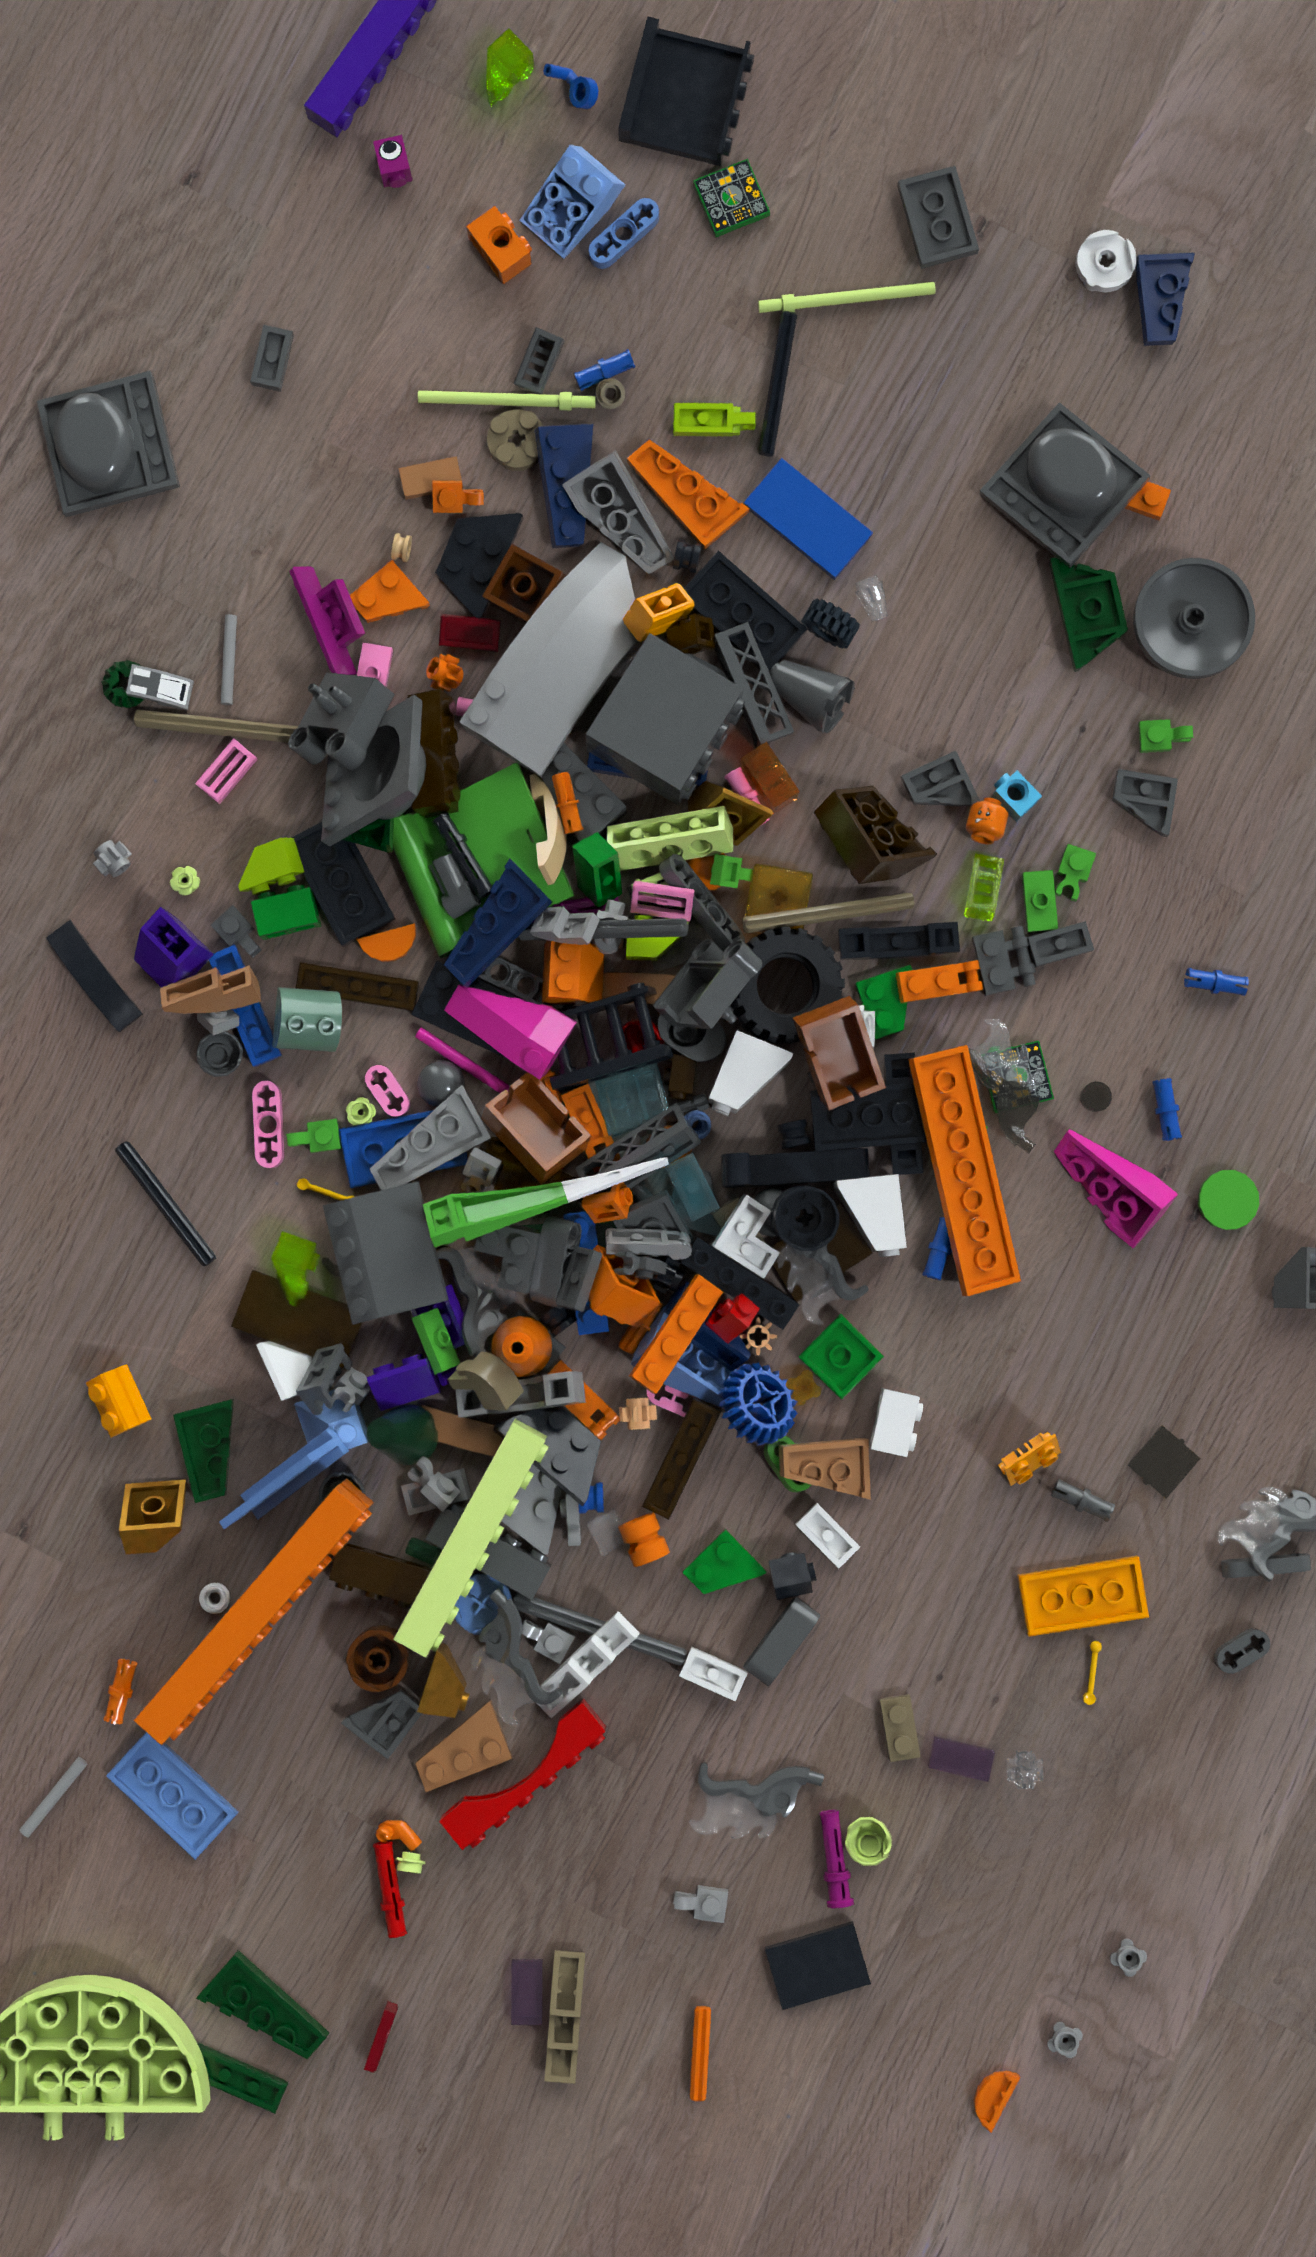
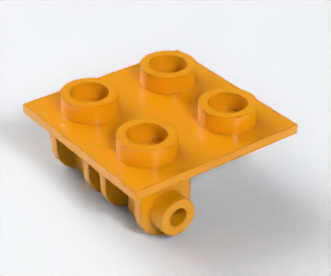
M1049 1432L1045 1434L1039 1433L1029 1440L1033 1447L1032 1449L1027 1443H1024L1023 1445L1027 1450L1026 1453L1023 1454L1018 1447L1016 1451L1020 1457H1017L1013 1451L1001 1459L1002 1462L997 1466L1003 1475H1006L1010 1486L1015 1483L1022 1484L1033 1476V1471L1041 1466L1044 1468L1048 1467L1058 1459L1057 1455L1061 1453L1055 1434L1050 1435Z

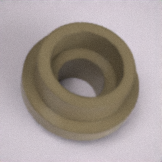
M604 379L596 388V400L606 409H615L625 399L624 386L616 379ZM608 388L614 390L615 394L612 399L605 397V391Z

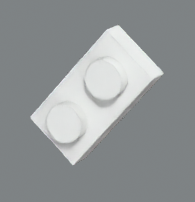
M818 1503L813 1505L795 1523L838 1568L860 1548Z
M691 1646L679 1676L736 1701L748 1672Z

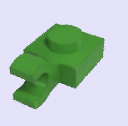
M1170 719L1139 722L1140 753L1168 752L1172 749L1171 742H1191V738H1193V726L1171 728Z
M715 854L714 863L711 868L710 884L738 888L739 879L752 881L754 869L742 868L743 858Z
M338 1119L308 1122V1132L286 1134L289 1147L310 1144L311 1153L342 1149Z

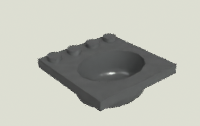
M151 371L37 401L63 514L66 517L180 487L157 387Z
M1059 402L982 487L980 496L1068 568H1071L1150 480V475Z
M415 695L386 711L366 750L365 759L357 769L349 771L328 755L321 841L328 846H332L378 818L389 820L399 817L417 798L424 782L426 758L420 744L422 700Z

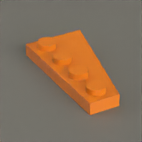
M650 439L627 458V463L694 539L702 544L704 550L750 511L749 507L731 498L720 487L717 488L704 479V476L683 465L679 459Z

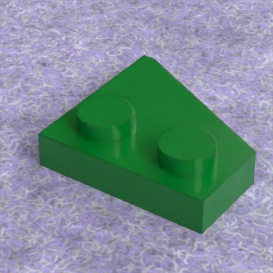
M911 965L855 983L861 1003L864 1005V1011H875V1040L904 1030L907 1002L900 1003L896 973L911 971Z
M726 1528L682 1571L703 1594L762 1576L767 1572Z

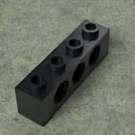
M697 1238L691 1247V1255L689 1258L683 1259L681 1264L701 1275L733 1298L743 1293L760 1308L757 1314L784 1330L800 1304L700 1238Z

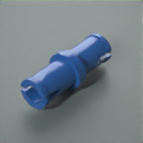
M627 349L606 360L603 358L598 359L597 364L575 372L574 376L580 390L583 391L604 379L635 368V364Z
M1187 968L1185 975L1197 978V980L1184 978L1185 987L1210 990L1212 994L1226 992L1245 996L1248 989L1235 985H1249L1248 977L1223 974L1221 970L1208 972Z
M1166 1078L1160 1079V1081H1153L1152 1085L1154 1086L1157 1102L1155 1114L1159 1115L1163 1135L1162 1140L1181 1139L1182 1135L1177 1115L1180 1109L1179 1105L1175 1104L1172 1079Z
M939 1217L934 1240L929 1242L928 1249H930V1253L922 1274L925 1277L940 1281L947 1256L952 1254L944 1217Z

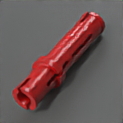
M388 1840L386 1843H374L373 1848L383 1900L380 1903L381 1911L385 1912L388 1938H397L408 1933L402 1908L405 1906V1901L400 1895L392 1847L393 1842Z

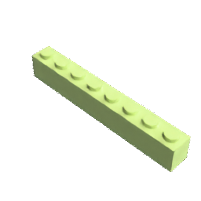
M517 1419L513 1421L393 1640L425 1658L430 1649L435 1652L438 1650L445 1635L440 1633L445 1622L451 1625L460 1609L455 1604L460 1595L466 1598L471 1590L474 1581L470 1577L474 1569L482 1570L489 1557V1554L484 1552L490 1541L496 1544L504 1527L499 1525L505 1514L511 1517L519 1500L514 1498L518 1489L521 1487L525 1490L534 1475L529 1469L534 1460L540 1463L549 1446L544 1444L547 1438L546 1435Z

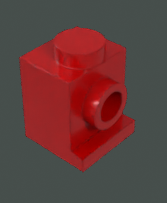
M740 1293L733 1300L727 1298L723 1303H719L705 1324L728 1344L749 1327L760 1308L743 1293Z

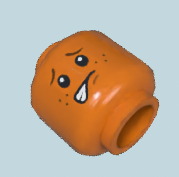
M987 797L983 801L974 803L970 808L966 823V830L971 835V839L981 844L991 845L994 841L1003 838L1008 821V811L1001 806V801Z

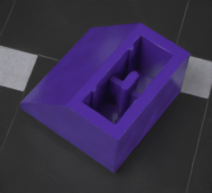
M160 907L140 928L134 960L162 988L196 975L214 954L176 916Z
M422 1353L402 1359L403 1366L397 1368L394 1367V1363L372 1369L374 1375L366 1377L380 1411L442 1392L437 1374H434L428 1358L424 1359Z

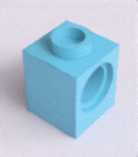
M1018 770L1011 776L1005 773L994 784L997 789L992 795L994 799L1001 801V806L1008 811V814L1016 822L1042 797ZM1012 787L1019 789L1022 799L1018 801L1009 798L1007 790Z

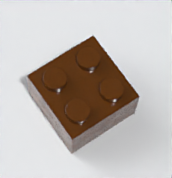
M511 544L482 597L492 606L526 624L566 575L561 570Z

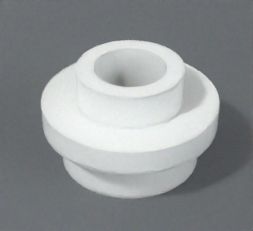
M220 1583L206 1585L201 1590L199 1596L201 1607L211 1614L224 1611L230 1603L229 1590ZM216 1592L220 1595L219 1603L211 1601V1593Z

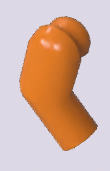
M386 1820L380 1823L376 1830V1837L380 1842L386 1843L388 1840L400 1839L410 1852L422 1843V1840L412 1828L402 1820Z

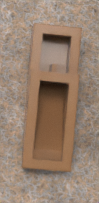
M250 966L222 976L215 967L160 988L161 1005L164 1012H221L261 1002L259 981Z

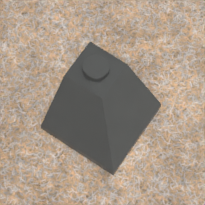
M1301 1247L1274 1277V1286L1272 1288L1274 1308L1316 1309V1248Z

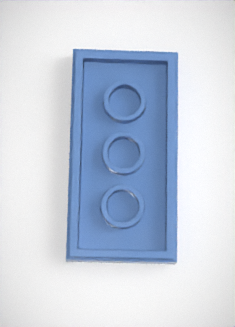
M147 1732L106 1775L194 1860L238 1813L227 1800L166 1743L160 1745Z

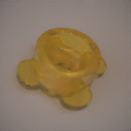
M803 1370L800 1376L789 1378L786 1383L788 1389L794 1390L793 1395L794 1400L798 1401L797 1405H804L806 1400L812 1397L817 1398L821 1394V1387L815 1384L813 1373L810 1370ZM801 1385H806V1390H801Z

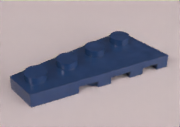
M593 424L537 427L534 432L552 549L580 547L584 544L586 518L577 511L562 484L590 466Z
M510 858L504 867L505 871L499 881L496 880L490 889L491 894L483 907H479L474 915L475 920L468 931H464L444 964L467 988L552 903V900Z

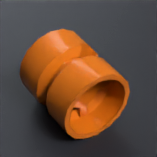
M654 1512L642 1515L618 1526L624 1543L631 1546L628 1554L634 1567L645 1565L670 1553L664 1536L658 1535L660 1525Z

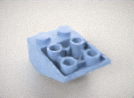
M569 145L519 221L562 258H565L610 209L625 187V184L585 149Z

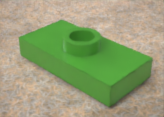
M1053 870L1023 872L1022 884L1027 933L1048 932L1058 929Z
M438 1308L412 1318L435 1375L460 1364Z

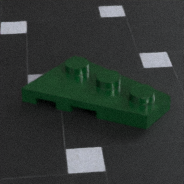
M234 1399L173 1414L195 1503L227 1495Z

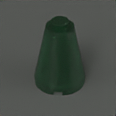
M405 1404L373 1420L367 1429V1439L375 1449L392 1461L401 1465H414L422 1456L428 1459L432 1455L438 1442V1430H436L435 1420L428 1410L418 1405Z

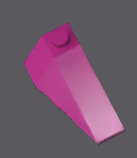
M462 984L457 986L444 1009L449 1015L515 1065L538 1079H541L548 1073L577 1023L552 1006L539 1005L516 997L510 998L470 986L467 988Z
M1070 1129L1054 1150L1055 1155L1073 1180L1080 1182L1090 1195L1087 1199L1092 1206L1096 1204L1106 1217L1104 1222L1108 1228L1132 1248H1135L1158 1222L1178 1195L1154 1174Z

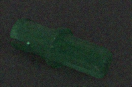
M415 1537L409 1540L405 1550L406 1554L430 1564L431 1569L442 1552L440 1547L437 1548Z

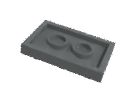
M955 166L898 181L897 187L921 269L978 254V243Z

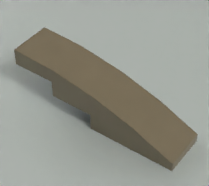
M558 1950L554 1952L545 2082L576 2083L585 1953Z

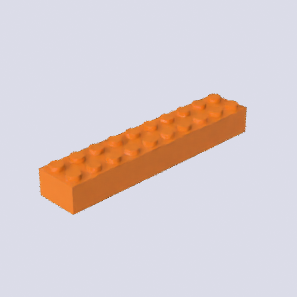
M347 1478L336 1486L134 1721L160 1745H163L169 1738L175 1741L193 1722L197 1714L213 1699V1695L232 1677L234 1673L230 1669L234 1672L252 1654L253 1650L250 1646L254 1649L271 1632L273 1627L269 1624L271 1623L274 1626L290 1610L293 1605L289 1601L291 1600L294 1603L310 1587L313 1582L309 1577L315 1579L333 1560L329 1557V1554L331 1553L335 1556L353 1537L348 1532L351 1530L355 1533L372 1515L368 1509L374 1502Z

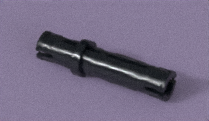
M448 812L436 817L432 823L445 842L444 848L447 852L452 853L463 874L476 892L478 899L491 894L490 889L492 885L466 843L468 839L465 834H460ZM449 833H451L462 852L459 851ZM465 859H467V861L469 862L478 879H476L475 875L473 874Z

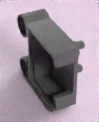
M326 672L319 687L314 683L308 686V691L312 694L313 699L298 728L291 734L288 745L290 749L312 765L320 763L328 754L347 770H355L363 763L366 750L395 694L376 678Z
M706 939L693 950L691 957L653 1004V1007L672 1026L712 1029L721 1017L727 1020L728 1023L733 1024L737 1017L733 1014V1008L730 1005L748 981L760 970L763 964L762 960L743 940L734 941L723 952L711 939Z

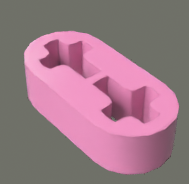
M382 1065L372 1066L365 1075L367 1087L388 1115L392 1117L404 1116L410 1108L409 1097L388 1068ZM375 1072L380 1074L386 1073L387 1076L384 1078V1082L388 1088L385 1091L379 1084H372V1081L375 1079L373 1075ZM390 1092L397 1099L403 1098L404 1101L401 1103L402 1109L400 1111H397L395 1108L389 1109L388 1106L392 1102L387 1094Z
M666 1385L665 1390L673 1394L672 1399L662 1396L660 1400L654 1398L655 1394L649 1390L646 1391L648 1399L653 1404L685 1417L687 1412L682 1410L683 1405L674 1400L676 1396L686 1399L689 1394Z

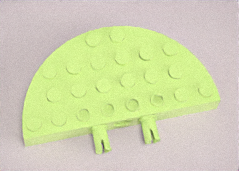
M80 1975L56 1979L28 1991L0 2014V2112H44V2140L49 2141L50 2136H52V2140L63 2138V2112H105L104 2139L111 2141L112 2136H114V2141L125 2138L124 2112L203 2113L211 2101L207 2068L201 2050L189 2028L163 2000L136 1984L122 1979L98 1975Z

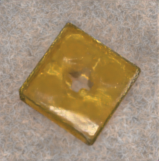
M754 864L745 917L808 908L813 874L764 864ZM776 892H781L782 897L787 898V901H782L780 906H776L775 900L770 899V896H775ZM804 925L790 927V929H804Z

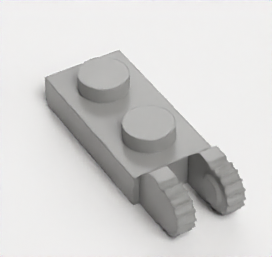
M607 1228L605 1233L606 1254L617 1256V1252H632L634 1255H644L647 1257L669 1255L673 1260H683L689 1258L692 1253L690 1236L682 1231Z

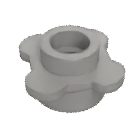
M1123 1939L1121 1947L1117 1952H1113L1110 1955L1111 1963L1114 1966H1119L1128 1977L1134 1976L1147 1960L1146 1952L1137 1949L1131 1939ZM1127 1955H1131L1130 1960H1126Z
M1063 2022L1055 2023L1052 2039H1049L1047 2042L1049 2050L1051 2052L1058 2051L1067 2058L1075 2057L1079 2041L1083 2038L1081 2030L1079 2028L1072 2029L1066 2027ZM1064 2037L1068 2038L1066 2043L1062 2042Z

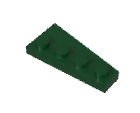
M239 1950L196 1997V1999L205 2004L208 2001L219 2007V2011L229 2017L233 2015L248 2023L247 2027L256 2032L261 2030L272 2036L274 2042L305 2059H308L330 2033Z

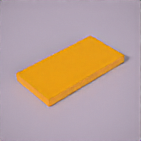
M1139 1556L1017 1575L1028 1637L1149 1618Z

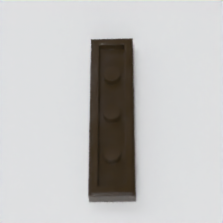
M300 962L295 988L337 991L340 994L341 1000L413 1012L419 982Z
M696 1397L693 1398L642 1504L643 1508L668 1520L670 1519L719 1418L721 1409Z

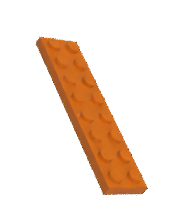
M963 1045L910 1058L908 1060L962 1296H971L1020 1282V1274L968 1046Z

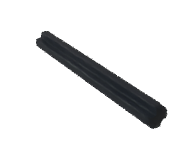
M783 311L781 313L758 451L762 456L772 457L775 451L797 314L794 312Z
M128 1141L121 1143L115 1149L117 1155L202 1266L211 1264L216 1259L214 1252L132 1144Z

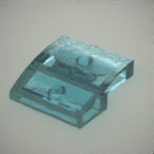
M657 1063L595 1082L607 1132L611 1137L635 1130L669 1108Z

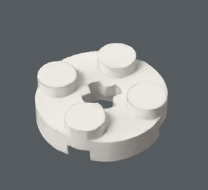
M1101 230L1091 234L1081 245L1076 257V271L1079 278L1084 282L1085 288L1090 291L1112 292L1126 285L1136 266L1137 256L1135 248L1128 239L1125 240L1123 237L1118 236V232L1113 230ZM1102 255H1106L1107 259H1113L1114 263H1111L1109 267H1104L1100 265L1099 261H1101Z

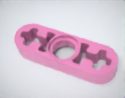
M261 1081L256 1084L252 1092L255 1159L262 1167L272 1169L278 1167L284 1160L282 1093L275 1083ZM269 1086V1090L275 1092V1096L269 1099V1107H276V1112L263 1111L259 1113V1107L266 1108L265 1099L260 1098L259 1094L265 1091V1087ZM266 1116H272L276 1120L277 1126L272 1133H264L260 1128V1122ZM261 1137L268 1139L277 1137V1143L271 1141L272 1151L277 1152V1157L272 1158V1163H268L267 1159L262 1158V1153L267 1152L268 1148L267 1142L261 1143Z

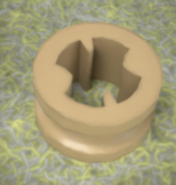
M400 533L395 534L391 552L392 560L401 558L403 562H408L412 536L407 535L403 538Z

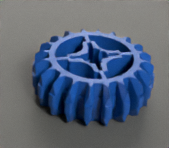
M759 1362L751 1365L744 1364L730 1372L729 1376H727L728 1378L721 1384L723 1389L718 1394L723 1399L718 1407L725 1410L721 1418L728 1419L730 1422L728 1429L735 1428L737 1430L736 1438L745 1436L746 1444L755 1442L757 1446L764 1445L765 1443L772 1444L778 1438L784 1437L795 1424L793 1419L798 1414L793 1409L798 1401L791 1398L794 1390L788 1389L786 1386L788 1379L781 1380L779 1378V1371L771 1372L770 1365L761 1367Z

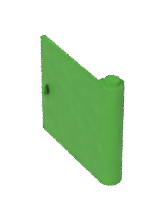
M514 763L460 791L461 797L458 801V812L450 813V818L460 834H465L468 839L466 841L468 847L479 862L492 886L496 880L499 881L505 871L504 867L510 858L552 900L548 907H552L574 896L563 867L556 881L551 885L546 883L538 868L536 843L547 841V830L518 763ZM402 813L399 817L394 818L393 850L439 958L450 956L464 931H468L475 920L474 915L479 907H483L489 895L481 899L480 905L453 919L443 906L441 900L443 893L429 867L439 857L452 854L444 848L445 842L432 823L438 816L425 818L419 813L406 815ZM449 833L459 851L462 852L451 833ZM465 859V861L467 862L468 866L470 867V869L472 870L473 874L475 875L476 879H478L477 875H476L475 872L473 871V869H472V867L470 866L469 862L467 861V859Z

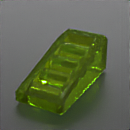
M975 853L964 909L965 917L993 921L997 907L1004 858ZM979 866L996 869V873L979 871L978 869ZM977 879L993 881L994 884L992 885L976 881ZM980 891L990 893L992 895L991 897L974 894V892Z

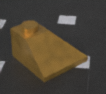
M704 781L688 800V812L725 806L733 827V845L735 846L743 842L773 815L771 809L708 781Z
M186 1479L125 1484L119 1533L126 1555L155 1553L182 1530L187 1487Z
M441 1643L436 1651L417 1712L455 1718L458 1710H465L470 1694L465 1692L467 1683L446 1644Z

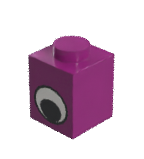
M402 134L373 141L384 188L389 186L399 188L407 182L413 181Z

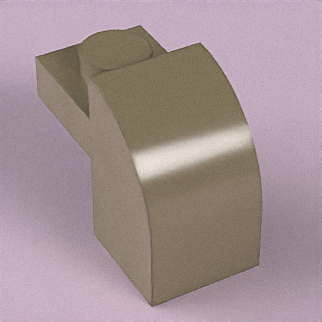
M481 1351L473 1361L465 1360L457 1366L456 1371L448 1378L453 1389L474 1390L484 1409L507 1410L524 1392L512 1369L499 1357Z

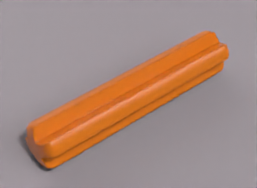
M696 2006L694 2011L690 2099L693 2101L706 2100L711 2008L707 2006Z

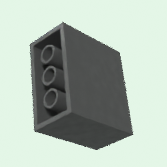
M649 633L587 731V751L679 806L683 799L689 800L697 786L695 782L699 773L704 775L712 763L711 757L714 749L720 750L728 737L726 733L730 723L735 726L744 711L742 709L745 703L742 699L744 689Z

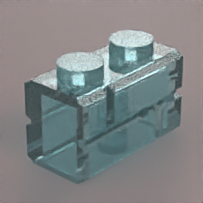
M693 1153L665 1166L666 1173L683 1207H685L691 1223L720 1208Z

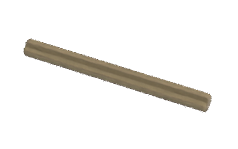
M136 710L134 715V724L142 728L286 743L289 742L291 734L298 728V726L147 710Z
M903 893L747 916L743 918L742 924L745 933L780 929V927H793L914 908L915 903L912 893Z

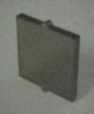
M1161 1425L1127 1466L1143 1479L1145 1485L1152 1486L1167 1499L1201 1458L1184 1444L1185 1441L1183 1439H1178Z

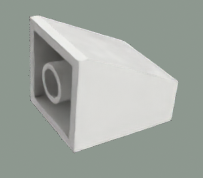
M736 1030L709 1096L708 1103L713 1104L712 1110L726 1116L730 1112L736 1114L789 1064L793 1053Z
M898 1174L840 1180L833 1183L834 1191L872 1252L878 1251L879 1257L900 1255L899 1249L907 1248Z

